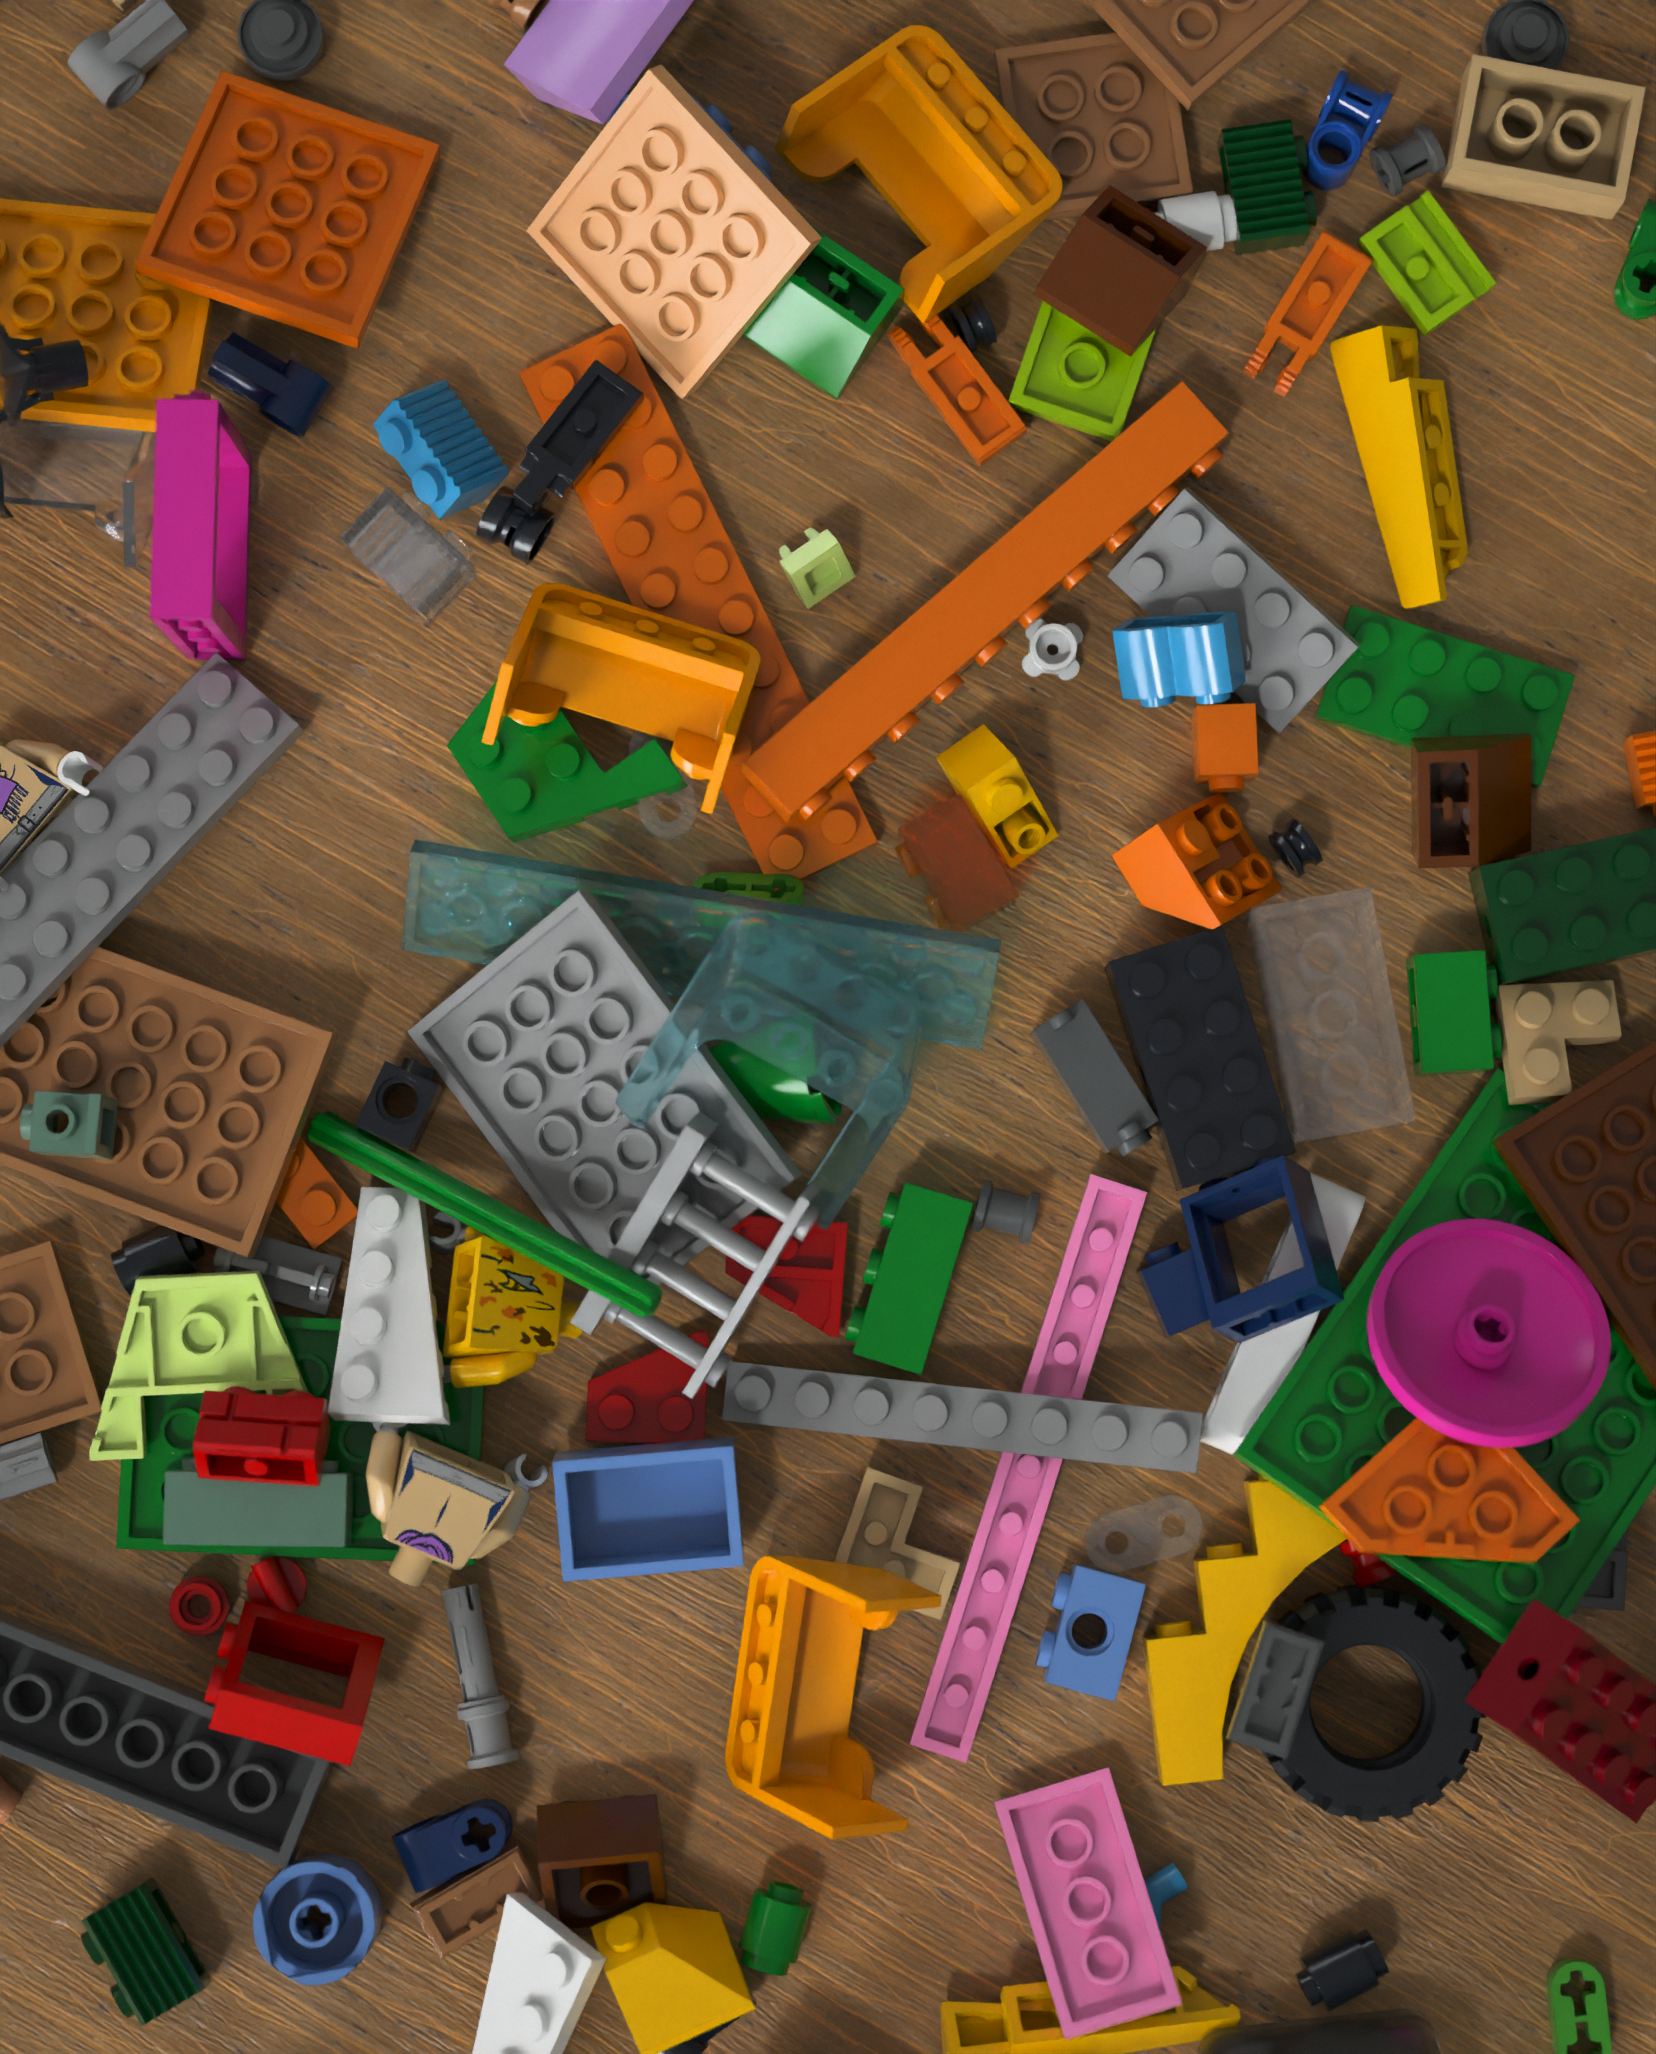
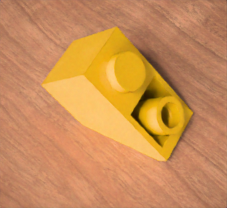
M984 724L936 757L962 803L1011 869L1059 836L1015 756Z

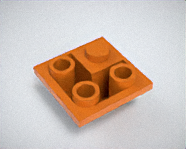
M1216 793L1157 823L1111 855L1142 906L1212 930L1283 891L1273 875L1271 865L1259 853L1244 829L1239 814L1229 805L1223 793Z

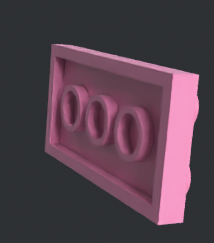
M1109 1767L994 1802L1065 2040L1182 2005Z

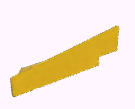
M1381 325L1336 339L1330 344V352L1401 605L1404 608H1417L1445 601L1449 595L1445 586L1447 574L1450 570L1463 565L1468 554V546L1444 380L1420 378L1418 334L1416 328Z
M1172 1966V1973L1182 2005L1065 2040L1048 1981L1003 1986L1000 1994L1001 2003L941 2002L942 2054H1125L1231 2035L1235 2032L1241 2015L1239 2008L1231 2003L1226 2007L1198 1987L1197 1978L1182 1967Z

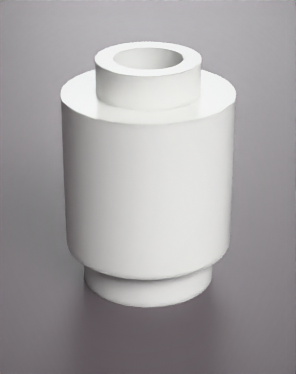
M1208 191L1158 200V212H1154V214L1207 247L1206 252L1223 249L1225 242L1236 241L1235 209L1229 194L1217 196L1215 191Z

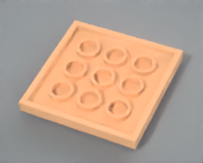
M662 64L648 69L526 230L613 326L622 324L627 329L637 352L681 400L696 392L822 239L814 228Z

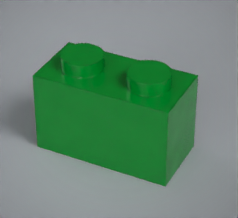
M1485 950L1414 954L1406 960L1414 1077L1484 1073L1493 1069V1058L1501 1057L1502 1037L1499 1023H1491L1489 1000L1497 998L1498 982L1495 965L1486 964Z

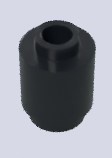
M160 1224L122 1241V1248L111 1253L112 1263L117 1276L130 1296H132L136 1279L140 1276L194 1274L200 1270L198 1258L205 1256L200 1239Z
M1367 1929L1356 1935L1348 1931L1300 1957L1304 1970L1296 1973L1295 1977L1310 2005L1313 2007L1322 2002L1326 2010L1330 2012L1379 1986L1378 1979L1388 1974L1389 1969L1378 1946Z

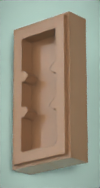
M513 1842L502 1848L499 1854L492 1859L465 1870L458 1876L411 1902L410 1905L439 1958L443 1959L501 1924L507 1894L523 1892L535 1903L544 1898L542 1889L518 1845Z

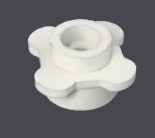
M1039 619L1026 629L1025 634L1029 639V650L1022 660V668L1027 675L1038 677L1042 673L1054 674L1063 681H1069L1076 677L1080 669L1079 663L1075 660L1077 646L1083 640L1082 630L1076 624L1068 623L1065 626L1056 623L1047 624L1044 620ZM1055 645L1058 648V653L1056 655L1048 654L1047 647Z

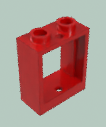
M245 1601L239 1624L226 1622L217 1657L227 1659L228 1663L226 1668L213 1667L204 1698L205 1702L215 1704L209 1729L351 1766L364 1725L385 1638ZM251 1651L348 1677L340 1709L238 1682L246 1652Z

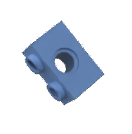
M1074 1562L1070 1575L1060 1572L1051 1601V1607L1060 1609L1054 1633L1044 1630L1035 1665L1044 1667L1043 1680L1046 1683L1115 1701L1146 1584L1136 1579ZM1086 1613L1100 1616L1104 1623L1102 1638L1091 1646L1079 1645L1072 1637L1074 1621Z

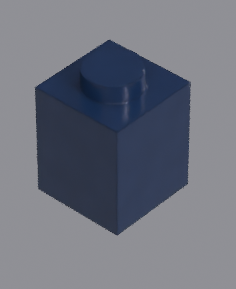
M1175 1242L1145 1255L1149 1266L1137 1271V1274L1164 1337H1170L1209 1320L1192 1248L1182 1252L1178 1242Z

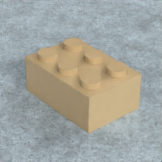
M1473 54L1461 78L1441 187L1612 220L1626 198L1646 87Z

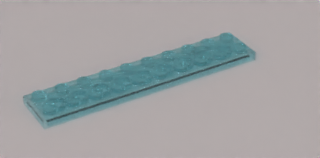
M417 839L414 840L411 848L402 950L488 965L578 890L587 888L668 996L782 1016L804 1007L819 1005L825 1012L829 1024L982 1050L1002 940Z

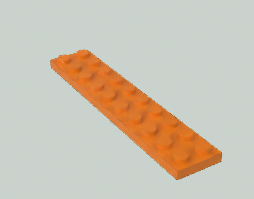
M618 324L518 372L543 425L595 360H598L643 392V402L574 490L632 606L740 639L753 646L761 656L756 679L721 786V791L763 874L791 875L803 881L877 845L878 840L845 776L841 777L827 790L833 798L817 814L807 821L799 814L787 824L741 772L743 761L808 706L810 702L627 329L622 324Z

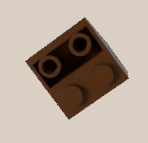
M1109 185L1082 214L1039 281L1033 294L1131 357L1184 298L1207 247Z
M1530 733L1411 738L1412 854L1419 869L1476 867L1531 851Z

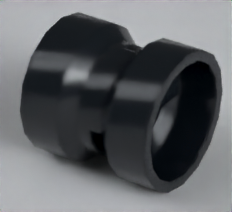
M503 485L496 492L484 511L478 524L476 535L490 544L501 543L510 548L512 557L528 565L544 545L554 525L556 514L545 507H542L533 516L514 504L515 497L513 492L515 490Z

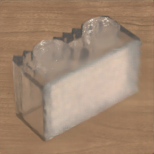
M386 487L339 538L349 552L430 625L477 575L473 564L469 561L475 553L450 529L442 536L426 522L432 515L431 512L409 491L406 490L399 497L389 487Z

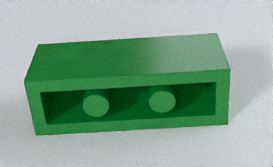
M907 1182L904 1183L901 1194L889 1192L879 1224L880 1226L890 1228L884 1251L872 1248L862 1280L864 1283L873 1285L866 1308L858 1305L854 1306L845 1339L856 1342L852 1354L919 1375L922 1374L974 1203Z

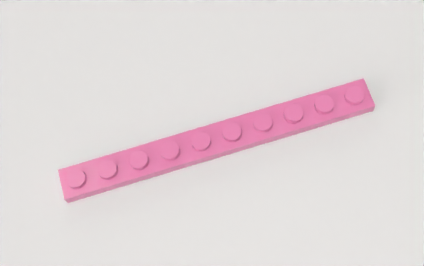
M1089 1175L1020 1393L1082 1400L1147 1192L1096 1175ZM1001 1452L909 1745L967 1763L1063 1459Z

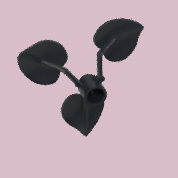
M0 323V397L3 409L0 410V423L8 419L10 426L18 425L21 413L24 410L40 402L54 400L53 392L88 386L86 358L78 339L44 345L41 337L29 340L10 338L6 329ZM19 350L28 351L29 354H22ZM36 389V392L27 396L29 390ZM0 462V516L7 519L14 516L4 505V480Z

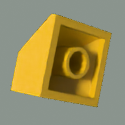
M645 1902L591 1927L598 1952L607 1958L603 1965L604 1971L640 2054H658L755 2009L720 1912Z

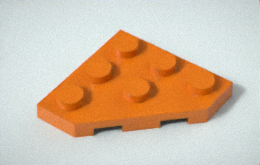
M1417 1417L1319 1506L1360 1553L1522 1563L1537 1561L1580 1521L1513 1447H1487L1463 1442L1433 1429Z

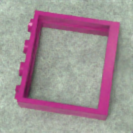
M190 390V394H174V399H157L150 618L188 660H209L217 652L225 660L246 661L252 453L219 400H211L209 393Z

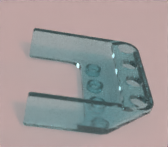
M746 910L735 915L725 926L619 1093L615 1103L632 1124L643 1129L694 1050L709 1040L725 1039L739 1045L852 1109L854 1112L804 1188L805 1190L811 1182L822 1187L812 1205L821 1210L815 1224L826 1230L907 1107L912 1093L922 1041L924 1015L921 1007L905 993L770 914L759 910Z

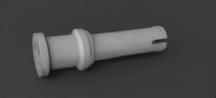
M478 1583L440 1591L444 1601L464 1702L458 1704L459 1710L456 1712L458 1720L465 1721L471 1758L466 1761L468 1770L521 1759L519 1749L512 1748L505 1713L511 1708L509 1699L506 1700L505 1694L499 1695Z

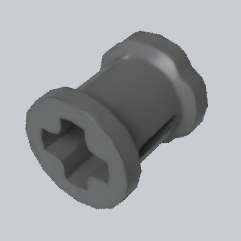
M1424 123L1416 126L1413 130V135L1386 149L1379 145L1370 150L1369 157L1374 173L1383 189L1391 197L1400 194L1403 191V185L1428 172L1437 175L1443 172L1446 166L1445 156L1432 130Z
M983 1179L970 1230L980 1232L984 1227L1018 1236L1019 1243L1028 1245L1041 1194L1031 1192L1029 1196L1000 1190L993 1188L992 1181Z

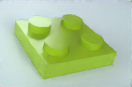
M1042 301L1008 403L1015 410L1112 442L1121 434L1155 330L1130 357L1070 317L1059 312L1056 308Z

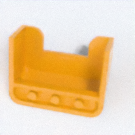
M911 25L901 29L793 103L774 148L797 176L810 182L828 181L855 163L927 248L904 265L898 278V285L904 288V302L923 324L988 278L1051 213L1062 193V180L1057 169L945 39L934 29L923 25Z

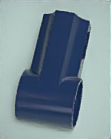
M234 332L226 340H223L212 357V363L207 373L210 379L258 406L259 412L267 419L300 438L304 437L334 388L324 378L293 360L285 363Z

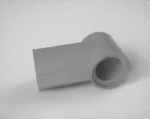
M146 0L111 31H97L84 39L71 53L68 59V66L108 110L115 109L130 100L142 87L145 81V73L186 40L190 34L176 13L164 0Z
M42 1432L0 1446V1501L58 1482L52 1453Z

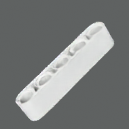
M1310 1173L1337 1270L1363 1209L1366 1197ZM1291 1215L1288 1218L1261 1285L1304 1267ZM1320 1310L1242 1343L1236 1342L1203 1420L1201 1442L1231 1455L1234 1453L1303 1352Z

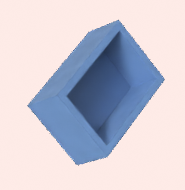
M734 1437L556 1452L552 1466L563 1582L744 1566V1545Z

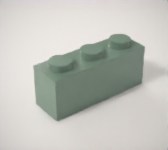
M182 1458V1470L165 1471L163 1544L346 1547L352 1545L354 1472H338L339 1461L324 1460L320 1486L198 1478L195 1458Z

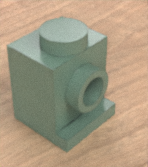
M35 1091L34 1104H25L21 1112V1137L25 1140H30L29 1151L42 1155L113 1160L118 1100L101 1094L88 1095ZM65 1112L69 1118L68 1127L65 1131L57 1133L59 1113Z

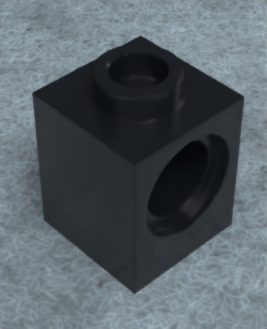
M406 1057L403 1058L399 1067L385 1061L355 1126L415 1153L445 1090L432 1082L436 1071ZM400 1086L413 1087L418 1096V1104L415 1111L405 1118L393 1117L387 1105L391 1092Z

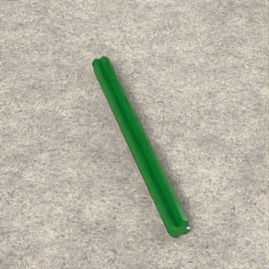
M329 1111L317 1113L312 1118L311 1125L307 1131V1137L312 1143L640 1317L653 1315L658 1309L663 1291L655 1283Z

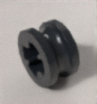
M977 294L969 297V303L966 306H959L958 303L949 306L955 329L971 353L977 351V345L980 342L984 341L989 345L997 342V336L990 316Z
M1292 818L1286 823L1287 829L1285 832L1278 833L1274 831L1268 835V839L1282 863L1295 877L1299 878L1305 873L1304 867L1306 864L1312 863L1317 865L1323 861V858L1308 832L1297 820Z

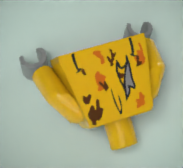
M442 1211L433 1217L435 1226L450 1228L454 1231L448 1238L428 1237L430 1248L435 1253L440 1255L454 1253L442 1355L443 1357L452 1358L451 1364L443 1365L445 1377H442L443 1387L448 1382H452L455 1388L499 1384L530 1370L535 1364L537 1357L554 1352L557 1346L558 1335L573 1339L580 1337L583 1330L570 1322L581 1304L562 1300L563 1275L470 1226H461L459 1220Z

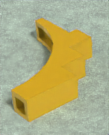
M1258 1474V1480L1244 1481L1252 1552L1243 1553L1242 1543L1219 1544L1206 1547L1207 1557L1193 1559L1201 1630L1192 1631L1191 1621H1176L1156 1624V1635L1142 1636L1158 1780L1163 1786L1223 1779L1222 1731L1230 1686L1249 1638L1272 1602L1308 1565L1347 1539L1340 1530L1260 1474Z

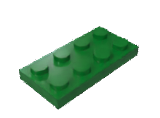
M1354 605L1349 607L1343 629L1357 640L1361 646L1324 685L1314 719L1411 749V738L1530 733L1531 787L1538 789L1541 786L1575 675Z

